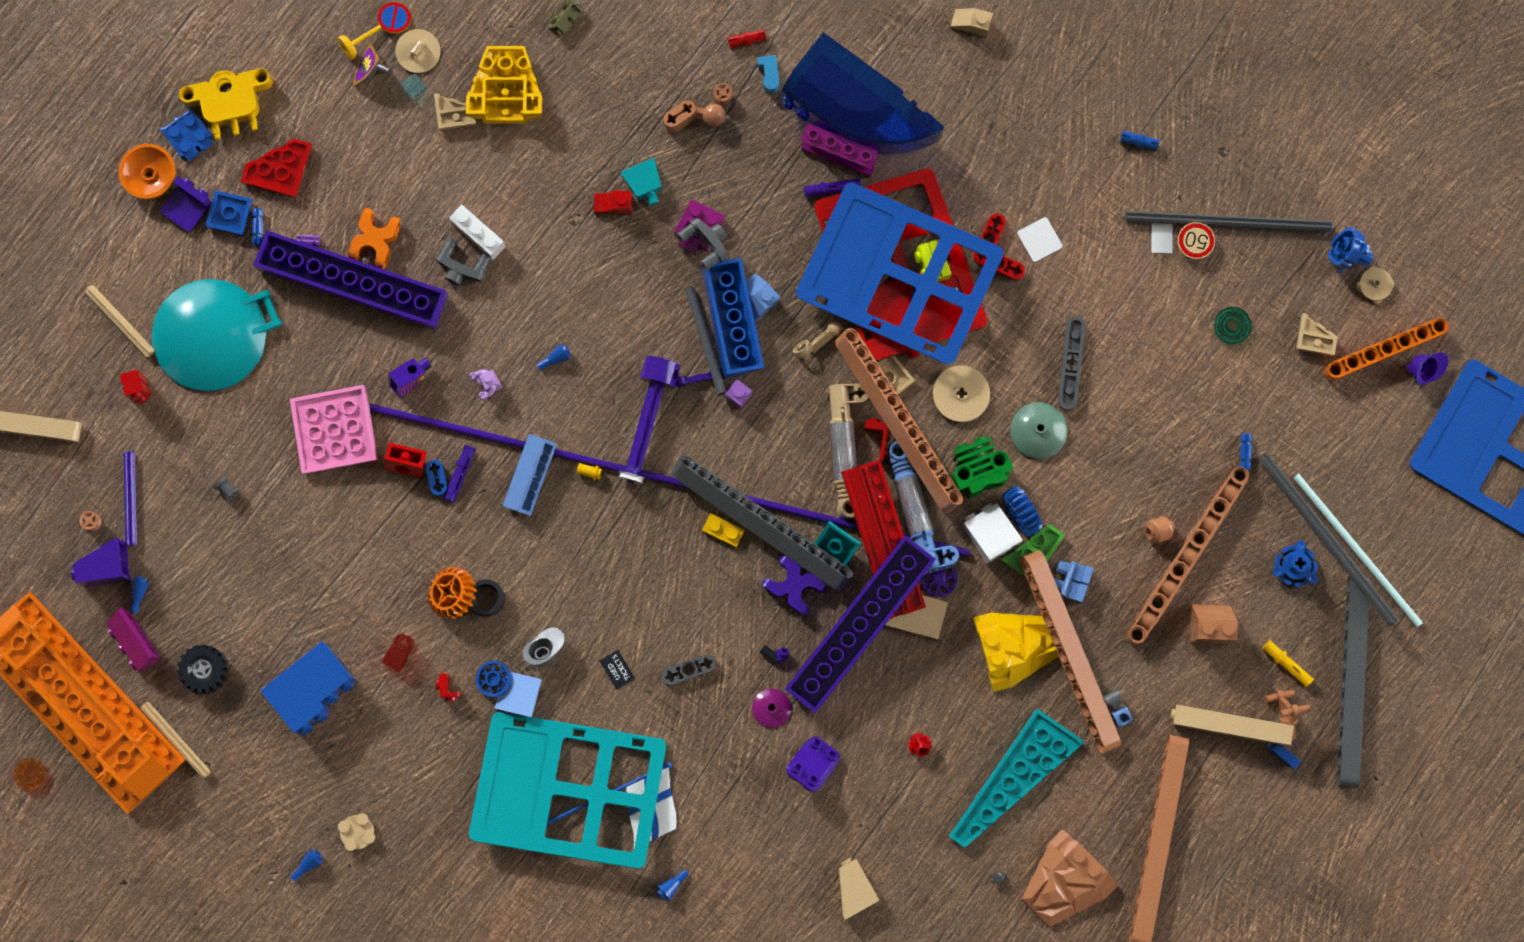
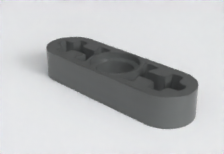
M708 654L665 669L662 673V680L666 685H676L712 672L716 667V661L713 656ZM706 658L708 661L712 660L711 668L701 667L702 672L698 673L697 665L694 662L698 661L700 665L704 663ZM686 665H692L695 668L694 673L690 676L685 675L683 672ZM680 667L683 679H679V675L674 677L673 682L665 679L668 676L667 672L671 671L672 674L678 673L676 668Z

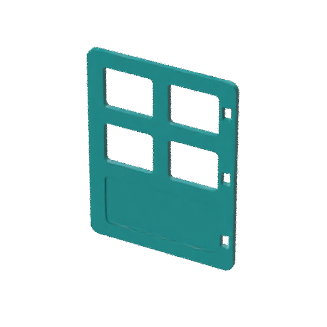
M497 712L491 719L469 837L473 842L641 869L645 866L666 743L660 738ZM514 720L525 721V727L513 726ZM573 730L585 731L584 737L573 736ZM564 739L597 743L599 745L591 786L556 780ZM633 739L645 741L644 746H633ZM616 747L645 751L651 754L643 794L608 789L611 763ZM554 795L582 799L589 802L581 843L545 837L551 800ZM605 804L636 808L641 811L635 846L632 852L597 846Z

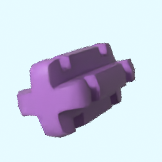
M297 235V241L312 246L314 244L320 245V237L318 235L316 237L314 235Z

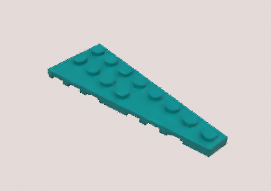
M1036 708L948 837L963 848L968 846L1078 749L1084 741Z

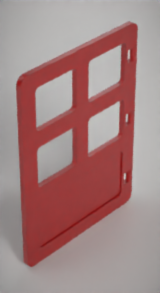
M922 169L864 187L884 196L922 185L933 212V218L953 226L937 179L931 169ZM841 194L820 199L814 205L822 233L826 228L824 221L830 219L831 211L834 210ZM907 224L891 257L892 262L910 270L901 242L929 234L930 232L912 224ZM955 244L948 255L950 259L948 265L952 275L949 279L939 283L947 287H956L959 292L970 295L975 285L961 246ZM897 279L878 285L867 313L895 326H899L913 298L910 292H916L915 287H911ZM930 296L913 332L915 335L934 343L949 339L963 310L940 298ZM982 304L969 332L982 329L987 324ZM872 319L869 325L881 329L882 323ZM855 324L858 334L876 361L912 350L872 331H869L872 339L866 341L863 330L867 329Z

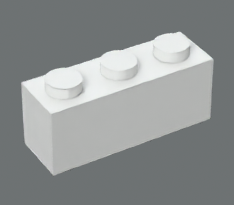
M462 204L449 217L451 224L492 260L505 248L504 241Z

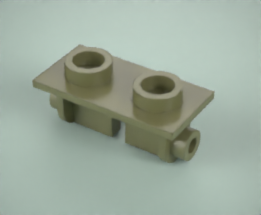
M566 0L561 7L563 10L560 14H555L550 20L551 25L548 28H556L555 33L559 36L565 34L572 25L567 20L568 17L575 21L580 13H582L583 6L580 3L575 4L576 0Z

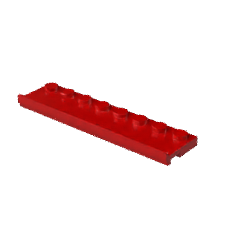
M880 460L841 471L873 576L904 537ZM919 583L916 584L891 618L926 608Z

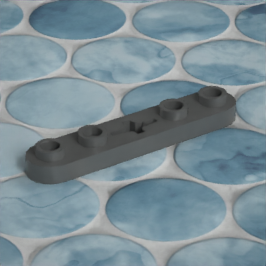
M1078 316L1068 320L1065 330L1058 405L1066 411L1073 409L1078 401L1086 329L1085 321ZM1073 354L1074 362L1077 363V365H1074L1072 373H1069L1070 365L1067 364V362L1070 361L1071 356Z

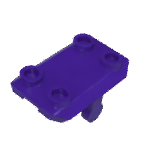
M812 737L804 743L787 765V775L799 782L807 791L816 792L837 766L840 753L819 737Z

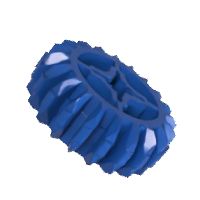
M1014 486L1002 494L1004 506L1024 535H1034L1042 529V521L1038 511L1020 487Z

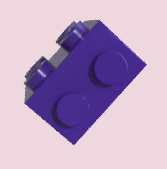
M177 177L174 180L177 188L161 207L160 211L181 228L190 232L209 209L212 202L208 198L209 194L203 189L197 190L193 187L194 183L189 179Z

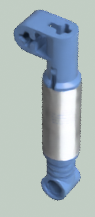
M896 441L890 446L887 457L893 465L894 474H896L894 485L904 514L909 537L936 558L925 574L949 569L957 562L959 552L951 545L935 548L932 538L934 534L917 474L911 470L910 461ZM893 450H900L902 456H896ZM939 553L940 559L944 558L946 554L948 556H951L952 558L950 560L948 558H944L942 561V565H940L937 554Z

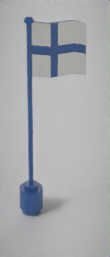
M667 762L662 769L650 841L676 829V810L670 790L669 769L672 768L671 762ZM647 774L613 790L620 791L626 788L628 793L641 795L645 790ZM589 802L548 820L547 825L587 807ZM627 807L635 846L641 811L636 808Z

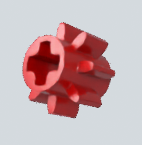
M922 733L912 735L910 742H907L911 755L916 754L918 757L928 755L930 748H933L929 735L924 736Z

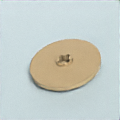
M954 366L942 372L937 378L933 388V400L938 411L947 419L955 422H968L978 418L987 408L990 400V388L987 380L978 370L969 366ZM960 389H963V392L967 393V395H964L962 399L959 395H956V393H958Z

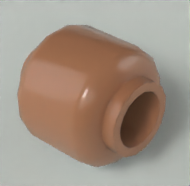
M1165 516L1149 520L1145 527V535L1153 543L1170 540L1175 531L1173 522Z

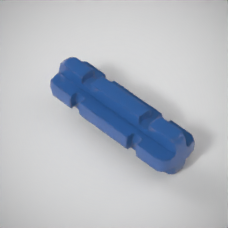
M254 208L252 210V234L254 235L252 236V243L258 246L263 241V210L261 208Z
M1244 433L1241 435L1240 460L1242 462L1240 467L1250 471L1252 445L1250 443L1252 442V434Z

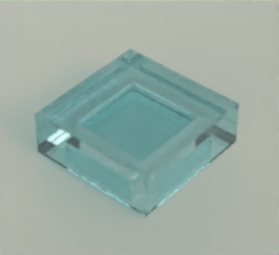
M416 73L400 84L412 100L427 89Z

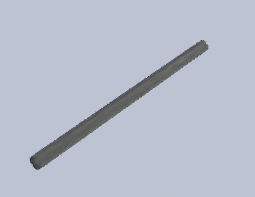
M1127 211L1125 214L1126 222L1181 225L1197 222L1207 226L1323 232H1330L1332 230V221L1143 211Z
M1269 454L1260 458L1261 464L1389 626L1395 624L1398 621L1397 616Z

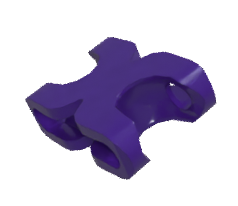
M781 555L779 563L787 571V579L777 583L766 578L761 584L763 588L777 598L788 595L787 603L789 607L799 614L807 616L809 614V607L801 600V593L809 588L822 593L827 589V586L812 573L800 576V565L786 555Z

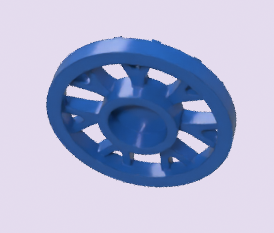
M499 661L484 663L476 674V685L479 691L489 697L501 696L508 690L511 684L509 668ZM497 664L501 665L499 672L495 671ZM490 665L492 671L487 672L485 668ZM506 672L507 677L502 679L501 674ZM481 674L486 675L485 681H480ZM501 681L506 683L504 688L499 686ZM488 684L490 687L484 691L482 687ZM493 687H497V693L495 694L492 693Z

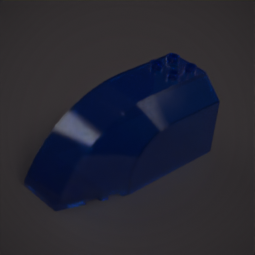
M822 32L793 69L781 90L782 106L789 111L793 110L796 112L800 120L808 121L821 129L874 149L881 155L903 154L928 147L941 140L945 128L927 111L923 112L920 110L915 100L910 102L903 96L904 91L824 32Z

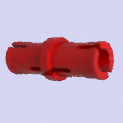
M764 29L750 33L745 31L744 34L728 37L730 49L743 45L748 47L753 43L767 41Z

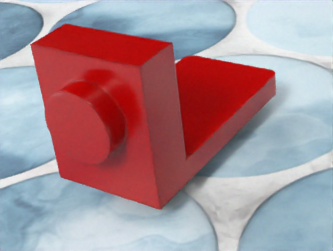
M870 418V421L866 420L864 431L883 434L879 460L882 464L883 459L887 460L888 448H885L886 440L890 441L891 431L885 423H881L880 419Z

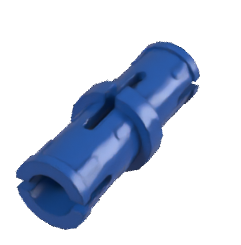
M1124 130L1120 142L1135 145L1136 148L1143 147L1157 151L1160 141L1159 139L1146 137L1141 133L1138 135Z

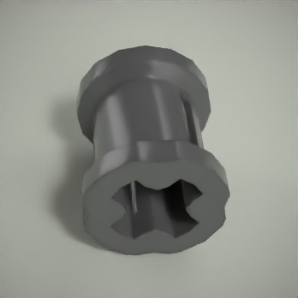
M226 476L221 478L214 486V489L225 496V500L228 502L240 491L228 481Z

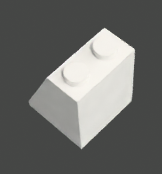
M991 503L981 509L982 512L978 515L972 513L965 518L966 522L963 523V527L985 564L1019 546L1023 541L999 505L995 504L992 506Z

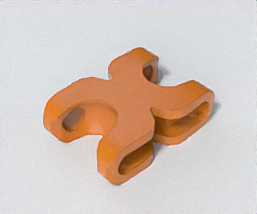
M365 208L358 223L359 229L363 234L356 235L353 238L348 257L359 260L364 251L368 249L374 250L376 252L375 265L384 270L391 255L390 248L386 243H393L397 239L401 220L400 218L392 217L385 227L376 228L373 226L375 217L373 210Z

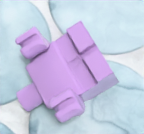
M478 370L475 373L469 374L472 381L477 379L479 385L483 387V392L479 393L481 400H485L487 397L492 396L494 392L502 389V385L494 370Z

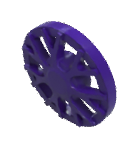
M953 567L950 568L953 572L950 576H946L944 573L948 569L936 571L933 575L928 573V576H925L924 574L921 578L924 590L935 597H944L950 594L957 585L955 569ZM931 577L932 582L925 584L924 578ZM947 579L954 580L953 586L946 584ZM933 584L937 586L935 593L929 590ZM945 585L947 592L942 594L940 587Z

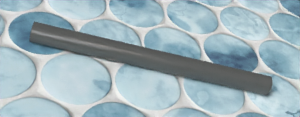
M691 287L685 291L717 395L721 396L726 393V388L695 288Z

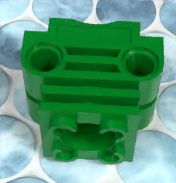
M985 436L979 437L974 440L975 443L968 446L967 443L961 444L956 447L952 455L953 460L957 459L955 462V467L957 468L952 475V480L961 494L966 492L968 499L978 496L985 490L1004 486L1008 480L1007 476L1010 475L1009 471L1014 470L1007 453L1000 450L992 452L995 447L993 444L990 445L991 437L986 439ZM994 460L1000 461L1002 466H997ZM958 474L965 475L967 479H960Z

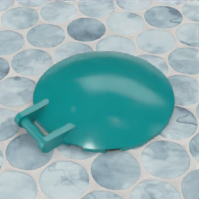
M218 279L197 280L175 290L160 306L152 327V346L161 368L180 385L195 390H223L245 379L262 357L266 333L283 326L270 299V291L264 290L250 296L239 286ZM262 300L271 319L269 323H266L258 303Z

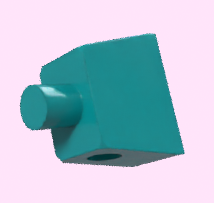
M654 158L621 171L623 181L632 191L637 201L646 199L649 207L659 203L656 193L661 192L662 187Z

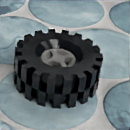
M201 644V646H193L192 649L188 648L186 653L181 655L180 658L182 659L177 664L179 666L177 674H179V680L183 683V686L190 691L198 694L214 693L217 691V688L223 686L222 683L224 681H227L228 677L226 675L229 673L227 665L229 664L225 659V655L218 649Z

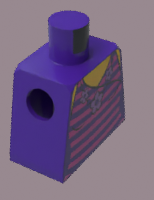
M412 358L388 373V384L400 399L424 381L425 371L432 366L426 358L418 363Z

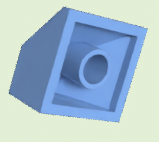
M755 273L746 280L754 321L757 322L780 302V296L765 280Z

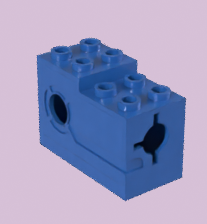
M322 641L260 691L292 732L305 736L313 730L312 726L315 723H321L329 717L328 713L331 710L327 707V704L331 705L339 699L338 695L343 691L346 693L355 686L353 683L357 680L343 662L338 659V656L331 647Z

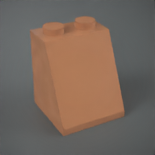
M1191 604L1190 643L1229 645L1237 641L1238 621L1231 606Z

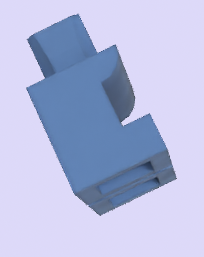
M1060 561L1056 572L1064 574L1065 578L1064 581L1055 578L1054 580L1061 597L1081 604L1094 568L1080 565L1073 561L1070 563Z

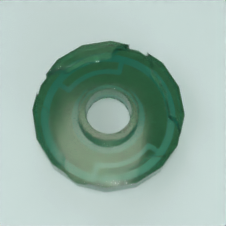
M1231 306L1217 314L1214 319L1213 328L1219 340L1226 344L1235 345L1248 338L1252 329V322L1245 310ZM1235 321L1238 328L1236 330L1229 329L1228 322Z

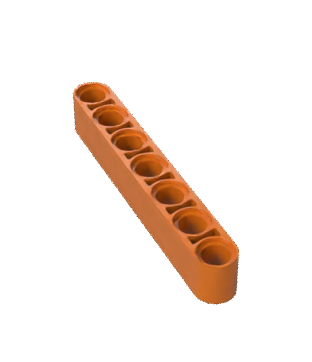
M1436 318L1335 360L1324 369V376L1329 381H1337L1435 340L1447 332L1448 322L1443 318ZM1434 324H1438L1441 327V332H1437L1434 329ZM1417 331L1424 334V339L1418 338ZM1401 338L1406 340L1407 346H1402L1399 340ZM1382 346H1387L1390 353L1383 352ZM1365 353L1371 354L1373 360L1368 361L1365 358ZM1348 360L1354 361L1355 368L1349 367ZM1330 368H1336L1338 370V375H1333L1330 371Z

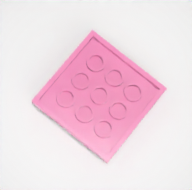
M366 385L290 399L301 473L303 475L378 461Z

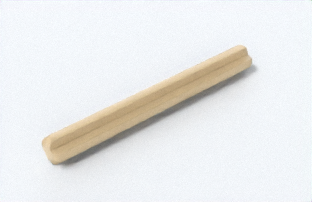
M94 285L88 286L85 293L145 357L153 355L155 350Z
M149 702L142 705L141 710L196 772L202 778H206L211 773L207 766Z

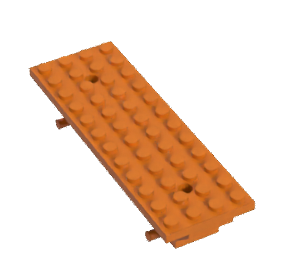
M29 591L0 617V677L126 814H130L175 772L186 759L32 592Z

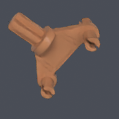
M1293 689L1288 691L1278 690L1274 694L1265 695L1266 703L1278 701L1281 709L1279 711L1280 723L1294 726L1293 741L1296 738L1295 724L1298 723V717L1301 713L1310 712L1309 704L1301 706L1291 705L1286 699L1295 697Z

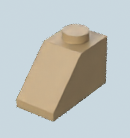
M976 8L955 9L950 28L986 37L993 13Z

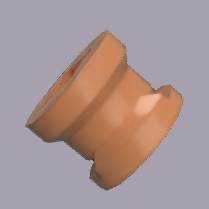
M721 83L715 87L714 100L717 104L724 106L731 102L732 89L728 84Z
M86 511L81 514L79 523L85 530L94 532L101 527L102 520L95 512Z

